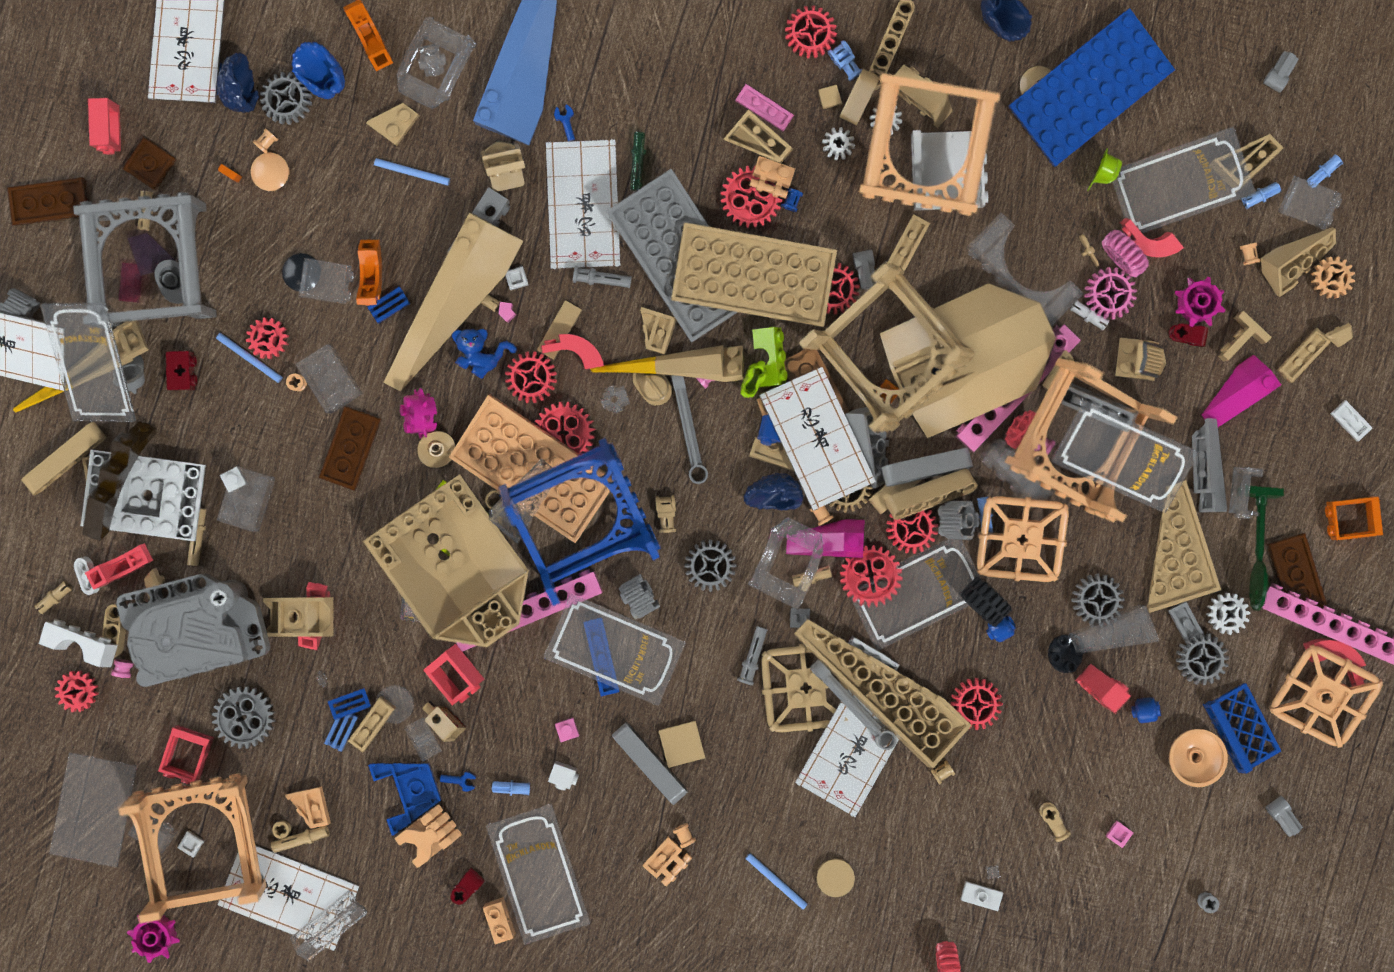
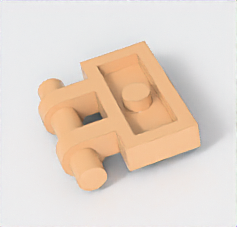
M759 156L752 175L758 177L759 181L751 179L749 186L756 188L760 192L763 190L771 193L776 198L779 196L786 199L788 191L781 189V187L789 188L795 168ZM765 180H766V181H769V182H772V183H774V184H776V185H775V186H772V185L766 184V183H765Z
M668 836L642 866L656 879L661 873L665 875L661 882L667 887L671 881L674 882L676 880L677 874L688 866V862L692 857L686 853L681 858L678 854L682 851V848ZM674 860L677 864L670 871L667 867Z

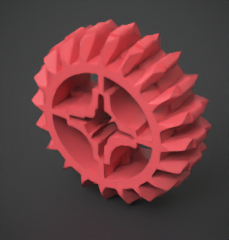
M804 6V12L797 9V15L792 13V20H787V25L790 27H785V32L790 34H787L785 39L791 40L788 43L789 47L795 45L793 48L794 53L798 49L800 50V57L803 56L804 52L807 53V59L810 58V53H813L814 58L818 57L817 52L823 56L825 54L824 49L830 50L829 44L835 43L832 37L837 35L833 31L836 29V25L831 24L834 19L833 17L827 19L828 11L821 14L823 9L821 7L817 12L815 11V6H812L811 11H808V7ZM812 18L819 20L824 26L814 24ZM805 19V27L800 29L799 32H795L797 24ZM809 26L812 32H814L813 39L812 36H810V33H806L808 32ZM826 32L824 41L816 45V37ZM797 38L806 39L810 46L802 44Z
M838 263L833 273L843 277L838 281L832 280L831 283L832 286L839 284L837 288L838 293L833 291L829 294V297L834 296L841 303H828L826 314H829L830 310L833 309L834 315H837L838 308L841 313H844L845 309L843 306L849 309L851 307L849 301L852 303L856 302V299L852 296H859V293L854 291V289H859L860 285L853 284L858 281V278L851 279L854 271L847 274L848 266L841 270V263ZM845 282H848L849 285L847 299L841 291V286Z
M525 352L526 358L519 354L520 361H517L515 358L512 359L515 363L514 367L508 364L507 367L512 369V372H505V375L511 376V379H506L505 382L512 383L507 388L508 390L515 389L512 393L513 396H516L518 393L520 394L518 397L519 401L525 396L526 403L530 402V398H532L533 403H537L536 397L539 396V399L543 401L544 397L542 394L545 393L549 397L550 393L547 389H555L550 383H557V380L551 379V376H556L557 372H550L555 366L553 364L547 366L550 363V359L547 358L543 362V354L537 358V352H533L532 357H530L529 352ZM527 362H535L534 366L528 371L520 369ZM541 365L546 371V382L538 376ZM531 372H534V377L540 382H533L531 380V383H529V379L523 373L531 374ZM516 374L524 378L522 390L517 385ZM534 384L543 386L538 392L527 393L528 389Z
M925 510L918 512L911 521H906L902 518L898 520L893 518V522L887 521L886 524L892 525V528H887L886 532L893 533L888 536V539H896L892 542V545L895 546L899 543L898 550L900 551L905 546V553H909L910 548H912L913 554L917 552L916 547L919 548L920 552H923V544L929 548L930 544L927 541H935L934 538L930 537L931 534H938L937 531H932V527H938V524H932L931 522L936 520V516L929 517L932 510H928L926 513L924 512ZM922 516L927 523V532H924L919 526ZM897 523L905 529L902 540L897 533ZM904 523L911 525L915 523V527H917L916 530L920 531V533L917 531H911L909 533V529L907 528V525H905ZM915 534L923 537V539L917 543H907V541Z
M974 678V684H972L970 679H967V686L961 682L960 686L962 689L960 690L957 687L954 689L958 692V695H951L956 701L950 702V705L956 706L954 709L971 725L974 724L975 730L979 729V724H981L983 729H986L985 722L992 726L993 723L990 719L998 720V717L994 714L995 712H1002L997 706H1002L1003 703L996 701L1002 698L1000 694L994 695L998 692V689L996 687L991 689L993 684L989 682L986 685L985 679H982L980 684L978 678ZM973 689L971 698L962 701L964 695ZM979 689L987 691L991 701L982 700ZM976 699L980 703H983L980 704L978 708H975L973 705H970L972 704V702H975L974 700ZM961 707L971 708L973 719L966 717ZM991 707L984 717L979 718L984 708Z
M953 941L937 943L935 950L938 972H961L955 943Z

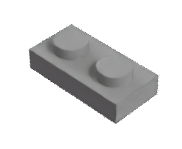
M1186 601L1168 610L1183 640L1188 638L1193 642L1194 640L1191 637L1193 634L1198 639L1200 638V633H1203Z

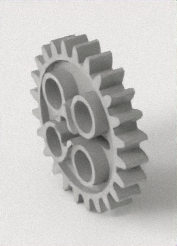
M239 686L237 687V692L232 688L230 689V694L227 692L223 693L225 699H218L221 705L214 706L218 712L212 713L213 716L217 717L212 723L218 724V727L214 729V731H221L218 737H226L224 743L231 741V747L238 743V749L242 748L245 744L246 749H248L251 743L255 747L258 745V741L261 743L265 741L263 736L268 737L270 735L267 730L274 728L270 723L276 721V719L271 718L275 711H270L269 709L273 704L266 703L269 697L262 698L263 691L256 694L257 688L252 689L250 692L249 686H246L244 691ZM246 700L252 702L253 706L251 710L246 708ZM228 708L234 709V717L228 715ZM246 715L247 718L242 720L241 716ZM254 717L260 720L259 727L254 726L252 722ZM236 725L242 727L243 732L241 735L236 733Z

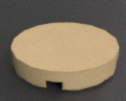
M832 858L823 862L818 868L816 876L821 891L831 897L844 896L850 892L855 881L854 871L850 864L839 858Z

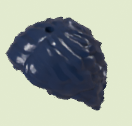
M1020 0L981 1L983 20L998 37L1008 42H1014L1015 40L1020 41L1030 32L1032 15Z
M241 52L234 53V55L224 60L223 67L218 73L217 91L221 102L226 108L234 112L249 113L255 109L259 95L258 90L252 93L254 90L253 71L249 69L247 56Z
M775 473L761 477L762 479L748 486L743 496L745 504L750 507H757L759 510L777 509L781 511L797 509L802 505L804 498L799 482L787 473Z

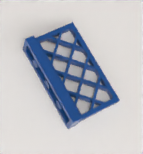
M1246 683L1239 685L1213 701L1203 704L1239 773L1247 774L1252 771L1253 767L1281 752ZM1241 690H1244L1246 694L1244 702L1236 700L1237 694ZM1225 699L1231 701L1228 712L1224 711L1220 705V702ZM1235 703L1243 705L1241 716L1233 713ZM1247 707L1253 708L1255 712L1253 720L1245 717ZM1231 716L1240 718L1237 729L1233 728L1230 724ZM1244 720L1252 722L1250 733L1241 730ZM1256 724L1262 725L1264 729L1262 737L1254 734ZM1240 733L1249 735L1246 746L1239 742ZM1253 737L1261 739L1258 750L1250 747ZM1265 741L1271 742L1274 750L1269 753L1264 752ZM1249 750L1258 752L1256 760L1251 763L1248 759Z

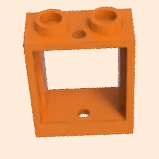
M1372 496L1326 502L1325 515L1329 520L1327 533L1331 540L1383 535L1379 497ZM1365 503L1368 531L1339 534L1336 506Z

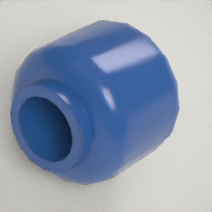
M1008 615L996 627L988 623L986 632L991 640L995 639L997 642H1003L1015 634L1014 629H1016V625Z
M1153 697L1137 699L1135 706L1131 707L1133 718H1137L1140 723L1155 722L1158 720V716H1161L1159 701H1155Z

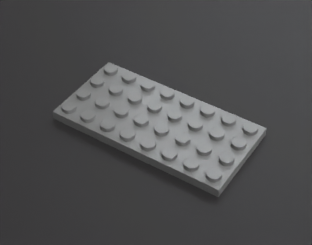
M672 169L606 211L691 343L737 313L671 300L684 223L709 227Z

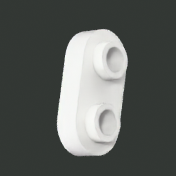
M81 557L74 562V569L80 587L86 595L97 593L100 588L93 590L85 572L94 568V564L89 557Z

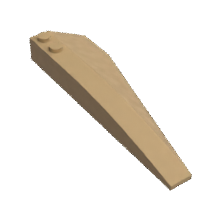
M473 213L468 214L384 380L385 384L400 392L452 333L458 329L500 280L504 278L523 240Z
M807 619L794 633L836 678L927 767L934 768L972 726L944 698L915 683L913 680L903 676L872 656L867 655L860 649L848 644L843 639L836 637Z

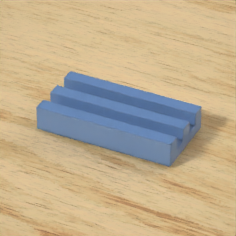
M355 714L345 716L332 742L331 739L341 718L335 720L324 744L330 745L332 748L342 752L359 716ZM349 717L353 718L341 744L338 745L337 743Z

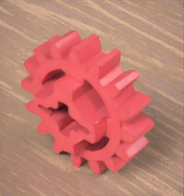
M265 317L263 322L255 320L257 325H250L252 332L246 333L250 335V338L246 339V342L251 343L248 348L250 350L255 349L253 354L257 356L260 353V358L262 359L266 355L268 359H272L273 354L279 357V351L285 352L283 345L289 344L285 342V339L289 338V335L284 334L287 329L285 327L280 328L282 323L278 321L275 324V319L273 318L269 322ZM266 326H272L275 330L269 331ZM266 335L271 336L269 338L270 342L264 341L266 339ZM266 346L270 351H263L260 347Z
M1025 411L1022 416H1017L1013 420L1012 425L1009 426L1004 440H1006L1005 443L1011 448L1017 449L1036 414L1034 411Z
M82 670L77 671V673L71 671L69 675H62L64 680L60 679L57 681L60 686L55 687V690L59 691L55 698L60 697L61 700L58 704L64 703V710L71 707V712H75L77 709L81 712L84 711V708H90V703L96 702L93 696L99 694L94 691L98 685H93L95 678L89 679V673L83 675ZM75 689H76V690H77V689H78V690H81V689L83 690V691H80L79 693H75V692H74V693H71V691H74Z

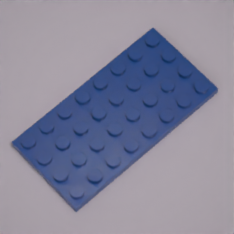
M1129 8L1009 104L1008 107L1052 166L1056 167L1175 71V69Z

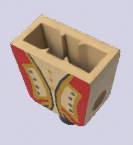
M429 701L422 708L428 714V717L425 719L426 723L444 742L454 741L467 728L445 706L436 707Z

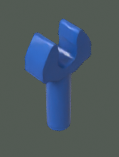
M566 104L567 114L565 116L560 115V111L556 107L554 116L556 121L563 123L567 140L570 142L575 140L570 123L574 113L572 108Z
M466 771L461 777L441 775L440 782L460 784L462 790L468 792L473 790L475 785H468L466 779H476L477 776L469 771Z

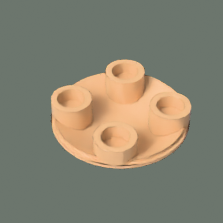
M275 153L261 154L254 160L251 166L253 182L259 188L266 191H276L286 183L290 173L287 162Z

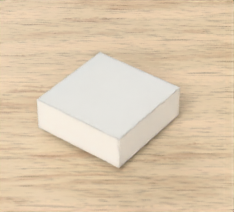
M523 266L508 270L506 279L510 291L529 285Z
M188 830L177 848L194 858L205 840Z

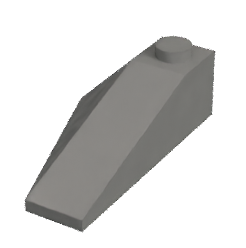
M868 407L858 408L846 413V419L876 481L871 486L872 488H877L885 484L881 468L888 465V459L885 457L886 447H889V440H886V431H872L869 425L874 420Z

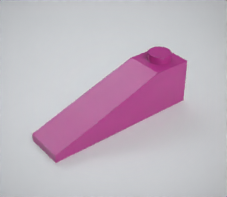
M1251 355L1236 366L1229 379L1223 384L1221 390L1201 416L1204 420L1206 418L1217 419V425L1220 427L1278 388L1281 383L1270 368L1256 356Z
M844 519L787 535L786 554L863 558L865 520Z

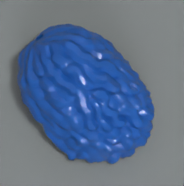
M305 42L296 48L295 53L292 54V72L312 94L324 99H331L335 94L340 93L344 89L345 78L340 63L323 45L317 42Z

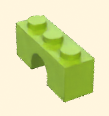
M769 327L752 330L754 349H765L769 355V361L765 365L767 376L760 387H773L785 384L788 375L784 364L786 354L783 350L784 334L781 328Z

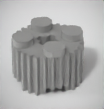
M15 288L9 290L7 293L9 295L8 299L4 304L0 303V313L34 321L32 316L39 309L40 302Z
M947 501L945 505L939 507L938 514L941 519L939 534L941 536L957 540L973 539L974 528L980 524V515L972 507V501Z
M641 574L619 587L620 596L625 604H629L630 612L635 620L660 607L658 600L653 599V590L646 579L643 580Z

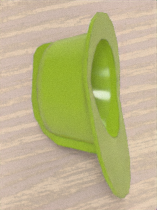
M1108 148L1104 152L1099 169L1087 191L1093 183L1109 184L1116 180L1119 175L1122 161L1108 154Z

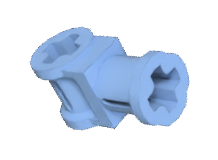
M841 41L839 46L827 51L833 63L840 70L844 69L849 77V81L854 80L860 75L862 69H859L854 62L855 56L846 41Z

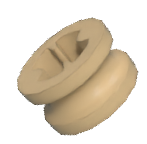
M286 820L278 821L272 828L273 835L279 839L287 837L291 832V825ZM284 825L286 832L280 834L278 832L280 829H277V827Z

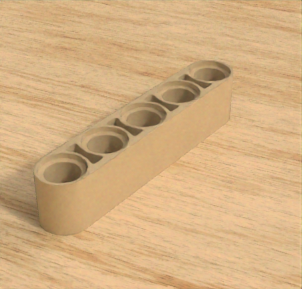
M899 1L869 72L881 77V74H887L914 12L915 6L913 1ZM907 6L910 12L903 13L900 7ZM898 23L902 26V30L896 31L892 25ZM892 41L895 47L889 49L885 46V42ZM881 58L885 59L887 65L880 66L878 65L877 60ZM878 83L875 90H878L882 83Z
M95 422L89 423L25 475L21 481L33 495L39 494L79 462L82 457L90 453V450H93L106 439V435Z
M962 469L893 494L885 500V505L892 517L898 520L973 492L978 487V484L968 469Z

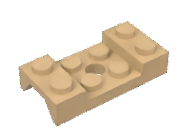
M333 597L263 598V602L270 609V626L266 629L268 637L333 636ZM295 612H296V614H297V621H296V622L294 621V614H295Z

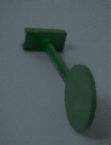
M1245 485L1244 488H1240V496L1256 497V563L1251 572L1249 598L1252 609L1260 611L1265 603L1268 587L1267 568L1262 561L1264 555L1266 506L1268 498L1279 499L1283 497L1284 488Z

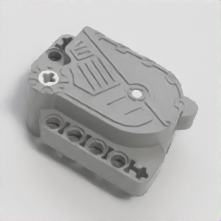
M199 574L123 594L116 601L123 628L129 631L127 645L129 646L131 660L139 670L136 680L143 687L263 656L270 650V642L261 608L257 602L248 598L246 586L237 580L221 582L209 574ZM201 577L204 578L206 581V586L204 588H202L199 585V579ZM182 583L187 585L185 593L180 589ZM163 588L169 591L167 598L162 595ZM145 592L150 596L148 603L143 599ZM135 599L136 601L128 605L125 604L127 600ZM252 624H256L258 626L257 634H254L251 631ZM259 636L261 637V639H257V640H254V639H253V638H256V637H259ZM262 645L263 649L257 650L256 646Z

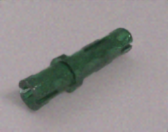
M634 132L633 149H631V191H638L642 186L644 155H646V150H644V132ZM637 163H638V173H637V179H636V168H637Z

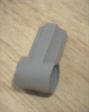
M1284 51L1274 68L1265 77L1263 84L1281 93L1289 81L1290 73L1299 60L1296 55Z
M872 249L852 254L861 290L870 289L877 283L871 277L875 273Z
M1279 796L1265 806L1268 813L1280 824L1287 836L1296 835L1303 828L1291 812V806L1282 796Z

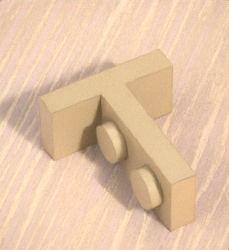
M1244 311L1238 312L1234 317L1244 329L1240 328L1233 335L1235 339L1231 343L1227 342L1220 349L1222 353L1218 357L1223 362L1228 361L1251 336L1260 344L1267 343L1272 338Z

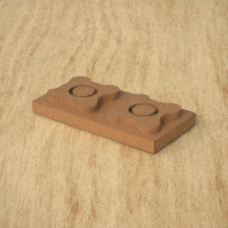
M804 349L784 361L789 381L823 367L844 414L849 412L817 350Z

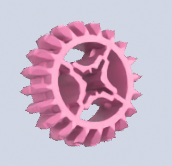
M1113 230L1105 236L1102 246L1116 266L1132 277H1137L1149 266L1148 259L1129 236H1126L1125 233L1119 230Z
M1107 267L1105 272L1102 269L1098 270L1099 275L1096 273L1092 274L1094 280L1089 279L1087 281L1091 287L1086 286L1084 290L1090 292L1084 295V298H1090L1086 305H1093L1090 310L1094 311L1097 309V316H1100L1103 312L1104 319H1107L1110 315L1111 320L1115 319L1116 315L1119 318L1122 317V311L1127 314L1129 312L1127 307L1132 308L1134 306L1130 300L1134 301L1137 299V297L1132 295V293L1137 292V289H1131L1135 282H1128L1131 276L1123 277L1125 274L1124 270L1118 274V268H1114L1111 272L1110 267ZM1106 278L1104 290L1096 292L1099 282ZM1112 279L1120 282L1124 289L1117 288ZM1110 289H1111V291H1113L1114 293H1117V294L1111 296V298H1110V295L1108 296L1107 294H1104V293H1106L1107 291H1109ZM1125 295L1123 303L1115 309L1117 297ZM1097 298L1104 299L1109 308L1102 306Z

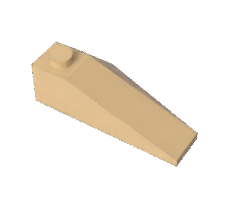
M1331 227L1280 246L1261 258L1262 273L1277 296L1281 297L1299 283L1297 279L1303 273L1307 274L1311 270L1310 266L1316 259L1321 260L1336 244V229Z

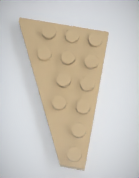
M1186 480L1177 482L1171 492L1164 498L1147 604L1148 613L1221 590ZM1171 485L1166 486L1165 493L1169 490Z

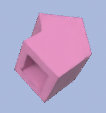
M500 302L498 314L507 323L516 316L512 311V303Z

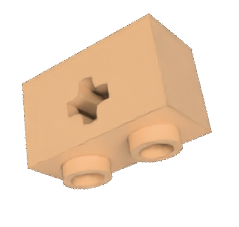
M504 897L485 903L483 910L494 943L498 944L513 939L516 932Z

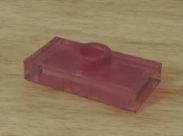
M122 263L118 301L139 303L143 265Z

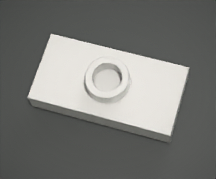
M1346 400L1330 413L1356 441H1360L1372 429L1366 420Z
M965 881L960 900L998 911L1003 892Z

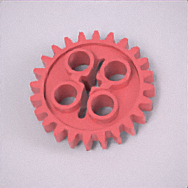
M746 166L745 172L739 168L738 175L732 172L733 179L726 178L729 185H722L726 191L721 192V195L725 197L721 200V203L726 204L722 208L723 211L729 210L726 217L733 216L732 223L738 220L739 227L746 223L747 229L750 224H753V227L756 229L757 223L764 227V220L770 223L771 219L769 216H777L774 210H780V207L776 204L782 203V199L772 196L771 193L763 197L754 187L743 189L741 187L743 181L747 180L750 182L751 179L759 181L758 177L752 176L754 168L753 171H750L749 166ZM765 180L766 184L775 186L774 183ZM736 190H739V191H741L742 193H744V194H746V195H748V196H750L751 193H754V194H755L754 198H756V199H758V200L766 201V202H767V205H764V204H762L761 202H759L758 200H755V199H753V200L750 202V201H748V196H745V195H742V194H738V193H736L735 191H736ZM736 198L743 199L744 205L742 207L734 205L733 202ZM758 205L762 208V212L756 215L752 213L751 208Z
M561 401L558 407L554 403L551 404L552 410L548 407L544 408L546 414L539 413L542 419L535 420L539 424L538 427L554 438L559 439L563 444L565 443L564 435L560 434V431L563 430L561 416H564V430L569 432L565 436L567 446L579 455L583 454L582 451H589L586 446H593V443L589 440L595 438L591 432L596 429L590 427V424L594 421L587 420L590 415L589 413L586 415L582 414L584 408L579 411L577 410L578 404L571 407L570 402H567L566 406H564ZM570 417H574L577 420L576 427H571L568 424ZM551 419H555L558 422L557 429L550 427L549 422ZM572 436L578 437L580 441L578 446L571 444L570 439Z
M875 545L872 546L871 550H868V547L865 546L863 558H845L848 565H842V568L846 571L840 572V576L845 577L840 582L841 584H846L843 587V591L849 590L847 597L854 596V603L859 599L860 606L867 602L868 608H870L871 603L878 607V602L881 601L885 605L886 598L892 601L891 594H898L895 588H901L897 581H903V578L898 576V574L902 573V569H896L900 563L894 562L896 559L895 555L889 557V550L883 553L882 547L876 551ZM868 560L871 562L874 575L875 593L872 592L867 567ZM876 562H883L884 567L876 569L874 564ZM858 565H863L865 570L858 573L855 571V568ZM880 580L888 582L884 588L878 587L877 583ZM865 583L869 588L866 591H860L858 589L859 585Z

